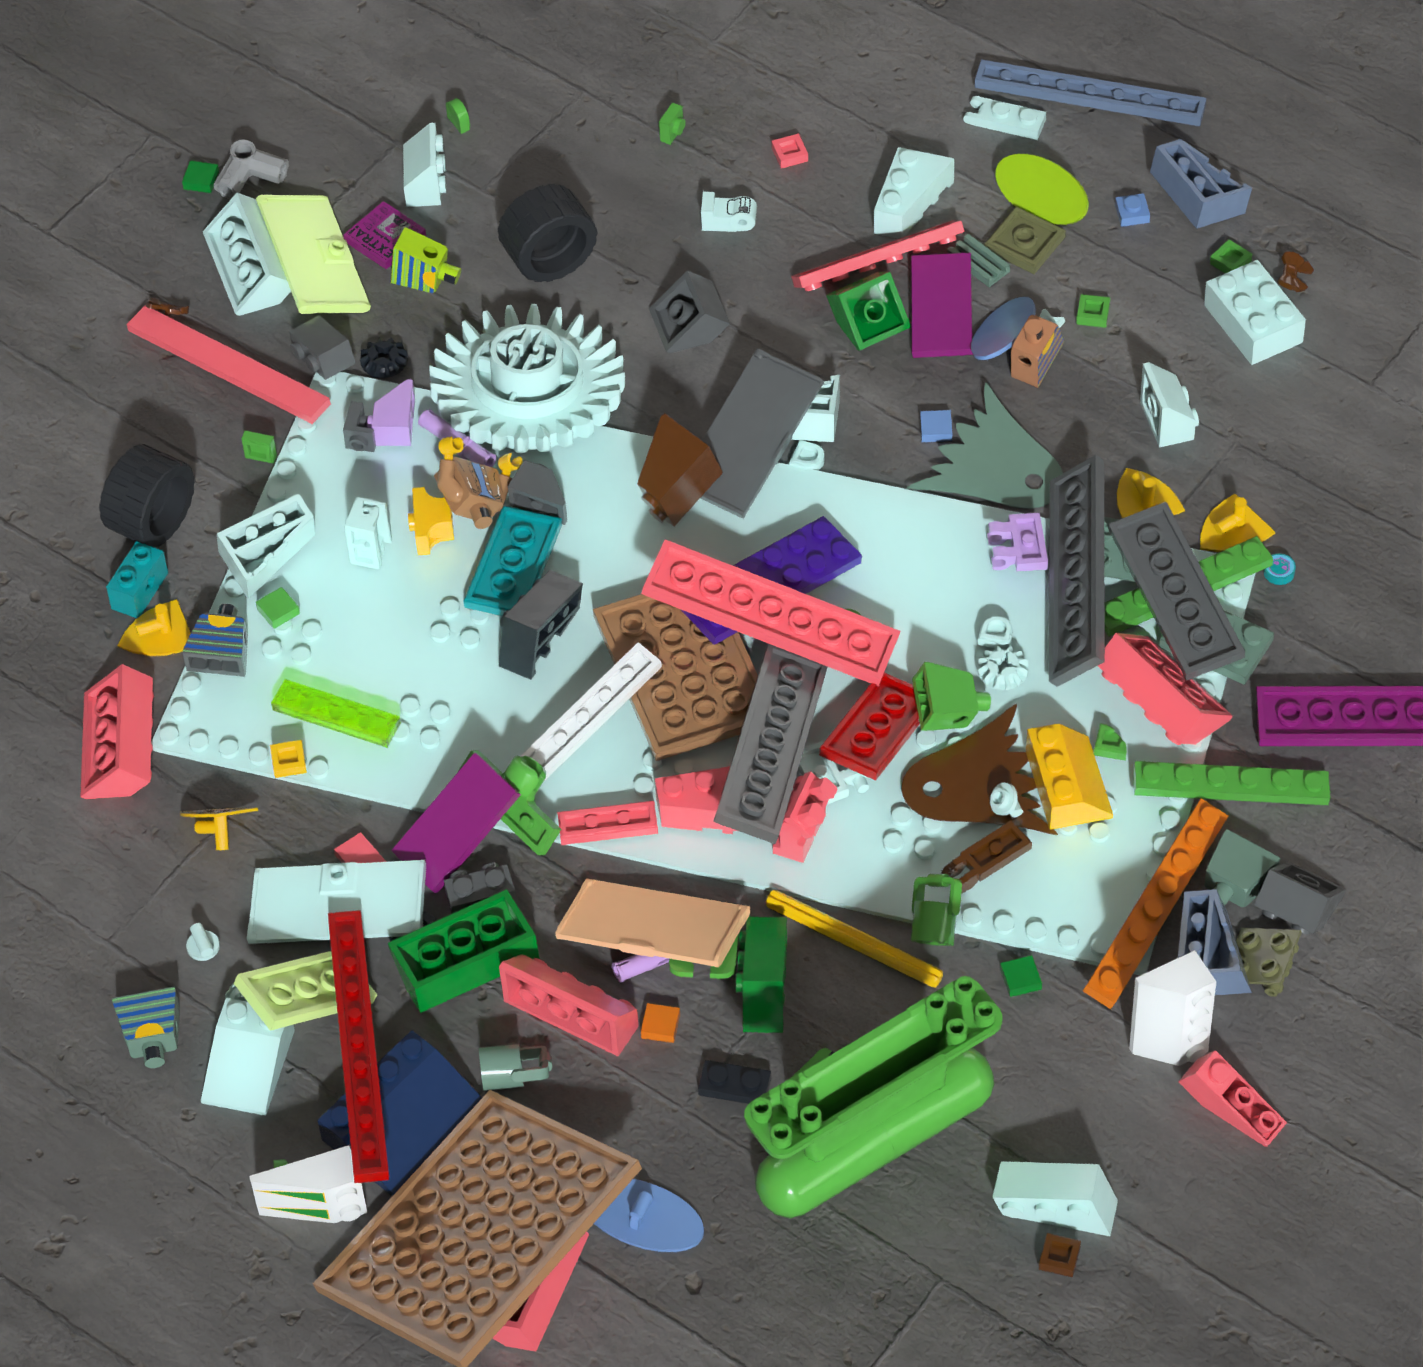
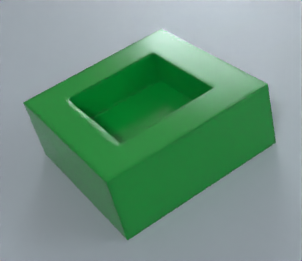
M190 161L182 180L183 189L212 193L214 183L219 174L218 164Z
M1032 955L1000 963V971L1009 997L1042 990V981Z

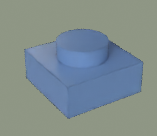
M1144 193L1115 197V207L1121 227L1150 223V212Z

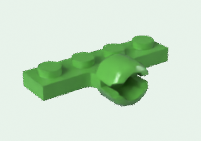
M471 750L460 769L474 753H477L506 779L521 795L503 815L501 820L537 855H546L562 829L534 802L537 791L546 779L544 767L528 756L520 757L517 755L513 757L505 772L502 773L479 750Z

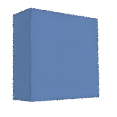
M951 410L920 411L922 442L952 441Z

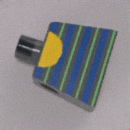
M221 604L218 614L203 613L199 616L182 652L186 671L245 677L248 634L245 619L237 616L238 610L235 606Z

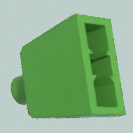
M924 662L912 678L920 727L923 731L965 728L978 714V711L987 712L990 708V694L975 690L973 675L970 672Z

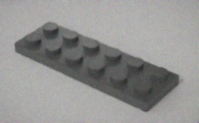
M1167 502L1108 524L1109 532L1186 681L1245 658V650Z

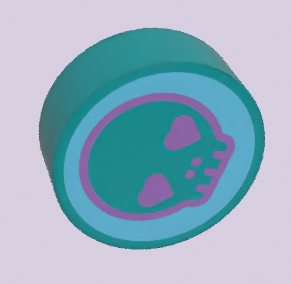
M1285 554L1271 555L1273 557V565L1264 569L1265 578L1275 585H1285L1291 582L1295 576L1296 569L1294 560Z

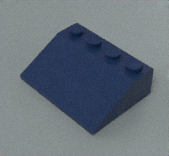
M412 1030L377 1063L389 1180L374 1182L391 1196L400 1189L482 1099L436 1048ZM344 1094L317 1120L322 1141L333 1150L348 1145L351 1149L346 1094Z

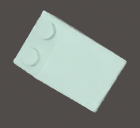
M226 998L215 1029L201 1103L266 1116L295 1031L294 1025L270 1031L248 1002Z

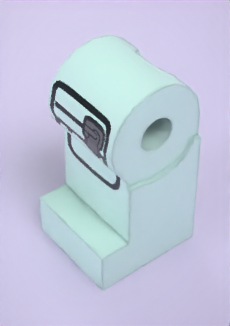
M703 191L701 207L702 231L736 232L751 230L756 223V202L746 196H739L735 199L715 198V192Z

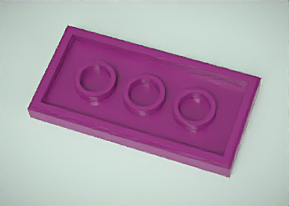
M971 253L912 256L913 358L973 355L971 351L973 339Z
M474 753L391 851L401 861L425 859V885L431 891L438 893L444 886V880L449 879L450 875L457 871L521 794L483 757Z

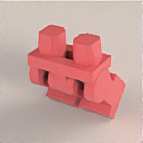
M811 771L796 778L776 844H773V854L804 863L814 841V836H816L826 816V805L829 799L834 798L838 790L837 786L828 778L819 779Z

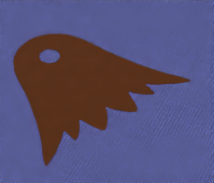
M1017 704L1007 709L998 718L980 730L919 760L910 767L903 778L902 795L905 802L913 811L923 817L938 821L981 822L1000 825L1013 821L1017 827L1058 835L1054 829H1049L1046 822L1027 811L1041 807L1040 804L1021 796L1037 787L1034 778L1016 773L1028 762L1026 752L1007 751L1018 738V734L1004 736L1014 718ZM931 781L938 782L942 786V793L937 797L925 795L923 787L926 783ZM1008 783L1015 787L1017 800L1023 810L1020 816L1013 818L1010 814L1003 816L993 812L990 805V797L993 789L998 784Z

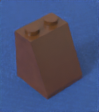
M664 413L660 417L637 485L643 493L641 499L650 507L649 513L659 522L663 523L666 520L675 527L723 472L710 447Z

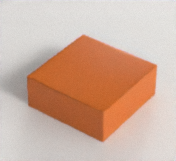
M647 1003L641 1028V1038L674 1043L680 1019V1008Z

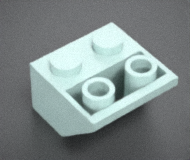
M429 123L403 144L406 207L441 205V193H446L445 175L441 176V173L446 171L445 154H439V152H443L442 134H437L436 123Z

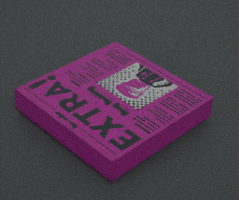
M383 201L343 234V238L348 245L384 269H388L393 261V248L404 227L426 236V229Z

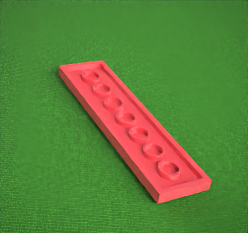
M666 539L661 546L641 593L871 684H877L878 687L901 632Z

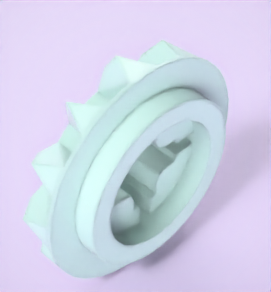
M997 645L994 650H985L982 658H979L978 675L991 688L998 690L1013 689L1021 685L1027 678L1028 660H1025L1022 651H1014L1011 645L1007 649L1000 648ZM1007 661L1008 667H1005L1001 674H999L998 665Z

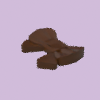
M1287 251L1281 256L1284 263L1283 275L1279 277L1277 282L1289 290L1296 292L1305 291L1308 286L1297 278V272L1312 274L1314 269L1308 261L1304 262V258L1298 253Z
M152 297L146 303V307L149 309L165 310L164 315L170 317V314H188L190 307L166 304Z

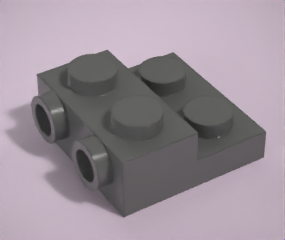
M496 862L488 863L481 868V871L470 874L464 870L456 871L450 875L449 879L444 880L451 914L506 889L518 906L515 888L507 864L500 866Z

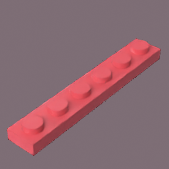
M951 220L791 276L794 287L804 288L805 291L815 290L822 287V281L832 279V282L846 279L849 277L848 272L859 269V273L875 269V263L886 260V263H892L903 259L902 253L911 250L913 254L927 251L930 249L929 244L939 241L940 245L957 240V234L965 232L962 221Z

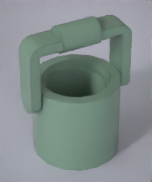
M519 1043L479 1048L483 1091L524 1087V1082L547 1079L549 1071L552 1069V1056L547 1052L546 1046L520 1048ZM538 1059L539 1067L522 1069V1061Z

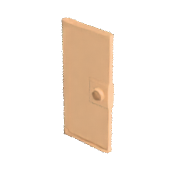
M586 878L556 930V938L619 949L622 952L640 956H659L719 967L742 926L747 921L750 915V906Z

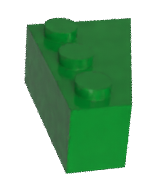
M748 917L746 930H740L739 949L745 951H738V971H743V973H737L736 993H743V1032L783 1033L787 917Z

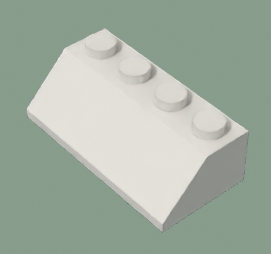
M1195 950L1135 978L1129 1045L1132 1054L1180 1066L1188 1061L1195 1062L1208 1052L1216 980Z

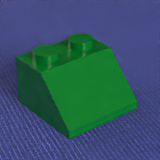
M876 272L826 295L837 324L857 350H862L911 328L890 272Z

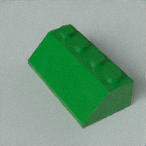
M507 889L387 943L405 988L420 1013L500 977L499 966L505 960L522 954L531 959H540L536 935Z

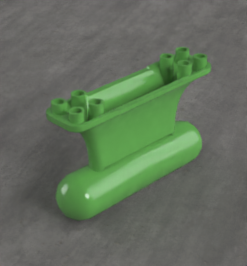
M962 976L910 1006L896 1017L754 1099L746 1106L744 1119L747 1127L769 1154L760 1163L755 1176V1189L767 1209L777 1216L790 1219L804 1215L983 1106L992 1093L994 1075L986 1057L972 1047L998 1032L1002 1026L1003 1017L1000 1008L977 981L968 976Z

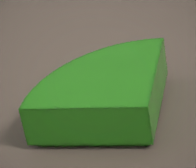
M1100 723L1094 755L1126 761L1127 747L1125 741L1115 732V729Z

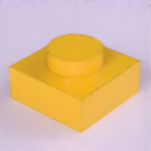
M302 740L270 745L275 778L307 773Z

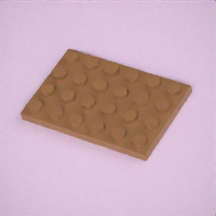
M643 594L593 609V617L614 665L638 642L662 663V667L629 698L656 761L740 735L758 674L739 632L713 645L679 608Z

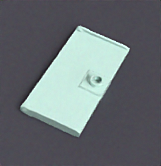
M425 859L255 868L250 920L246 937L248 944L330 940L328 913L361 910L364 938L399 937L423 927L426 879Z

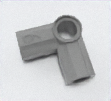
M238 140L231 145V155L216 179L214 189L222 197L231 200L236 193L241 192L247 179L253 175L277 184L283 183L287 176L289 161L288 159L256 149L253 142L249 140Z

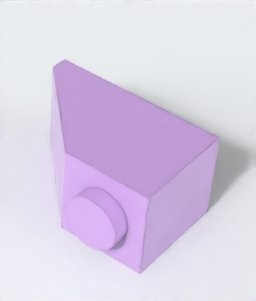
M405 380L374 403L373 415H368L367 428L374 429L376 446H411L415 408L413 380Z

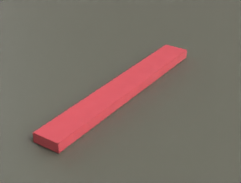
M146 305L126 324L129 332L311 424L331 405L329 397L154 309L147 308Z

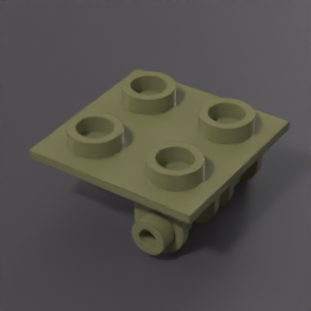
M1240 929L1236 942L1249 984H1263L1265 993L1272 997H1276L1278 993L1283 991L1284 977L1289 975V969L1293 965V956L1299 949L1297 943L1302 933L1301 930Z

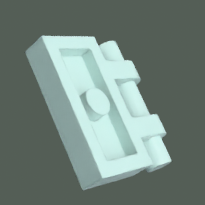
M823 740L804 747L798 768L802 776L804 773L811 771L819 779L828 778L837 786L838 790L834 798L829 799L827 804L848 797L849 789L847 785L849 784L854 785L858 793H864L869 789L866 776L846 767V770L839 772L835 762L819 756L820 746L824 743Z

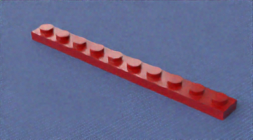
M361 910L328 913L354 1184L389 1180Z

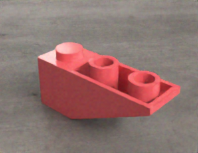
M1216 1050L1198 1058L1178 1081L1203 1107L1264 1147H1267L1287 1123Z

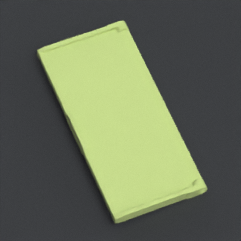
M259 195L256 198L258 207L299 313L368 312L371 305L328 197L323 195Z

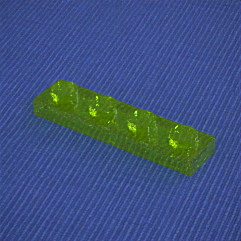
M287 679L283 681L271 702L273 711L388 748L401 724L400 716Z

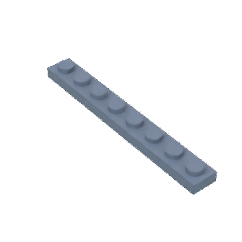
M982 59L975 78V88L1194 126L1201 125L1207 99L1205 97Z

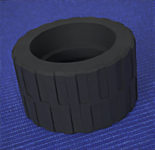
M555 184L537 186L532 190L524 192L520 197L518 196L505 210L504 215L499 221L500 224L497 231L500 243L521 274L528 280H534L535 282H550L574 272L591 255L593 247L596 245V236L598 234L595 223L574 193L563 185Z
M139 444L134 446V448H130L118 459L105 481L99 503L100 518L103 525L135 542L137 541L154 548L164 544L178 530L191 505L195 483L192 468L187 463L146 444Z

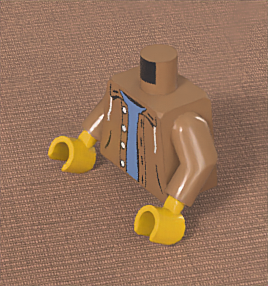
M452 436L443 438L439 442L438 447L444 455V459H440L439 470L434 475L438 489L443 493L451 511L455 515L473 519L474 525L478 529L489 527L493 521L492 517L503 508L508 494V485L512 480L510 474L512 471L520 468L523 463L522 458L519 456L510 462L512 453L501 456L498 460V466L502 472L499 474L496 468L454 457L453 454L460 453L463 450L462 438L453 439Z

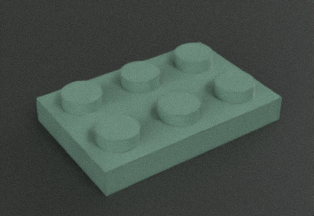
M1224 611L1245 650V658L1212 671L1245 685L1273 642L1274 632ZM1162 635L1159 647L1171 652Z

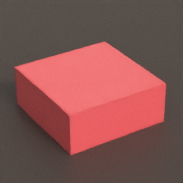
M799 133L772 140V150L781 169L808 162V152Z

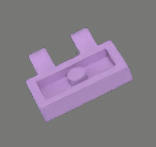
M1040 513L1011 514L1008 517V522L994 521L988 523V544L996 546L992 549L994 556L991 557L993 570H1004L1015 564L1016 571L1047 570L1048 557ZM1011 539L1012 547L997 546Z

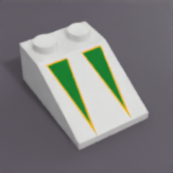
M349 1145L249 1176L259 1215L337 1223L340 1221H352L360 1215L367 1213L362 1184H354L352 1154Z

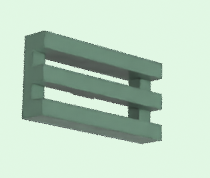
M970 234L964 236V241H957L956 247L951 246L947 249V254L971 253V259L974 260V263L971 261L972 275L988 287H991L1010 272V264ZM981 268H985V269H986L987 271H989L993 276L989 275L987 272H985V271H984L983 269H981Z

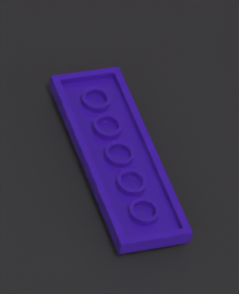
M822 516L733 566L807 594L861 564L862 554ZM681 610L713 645L737 633L735 630Z

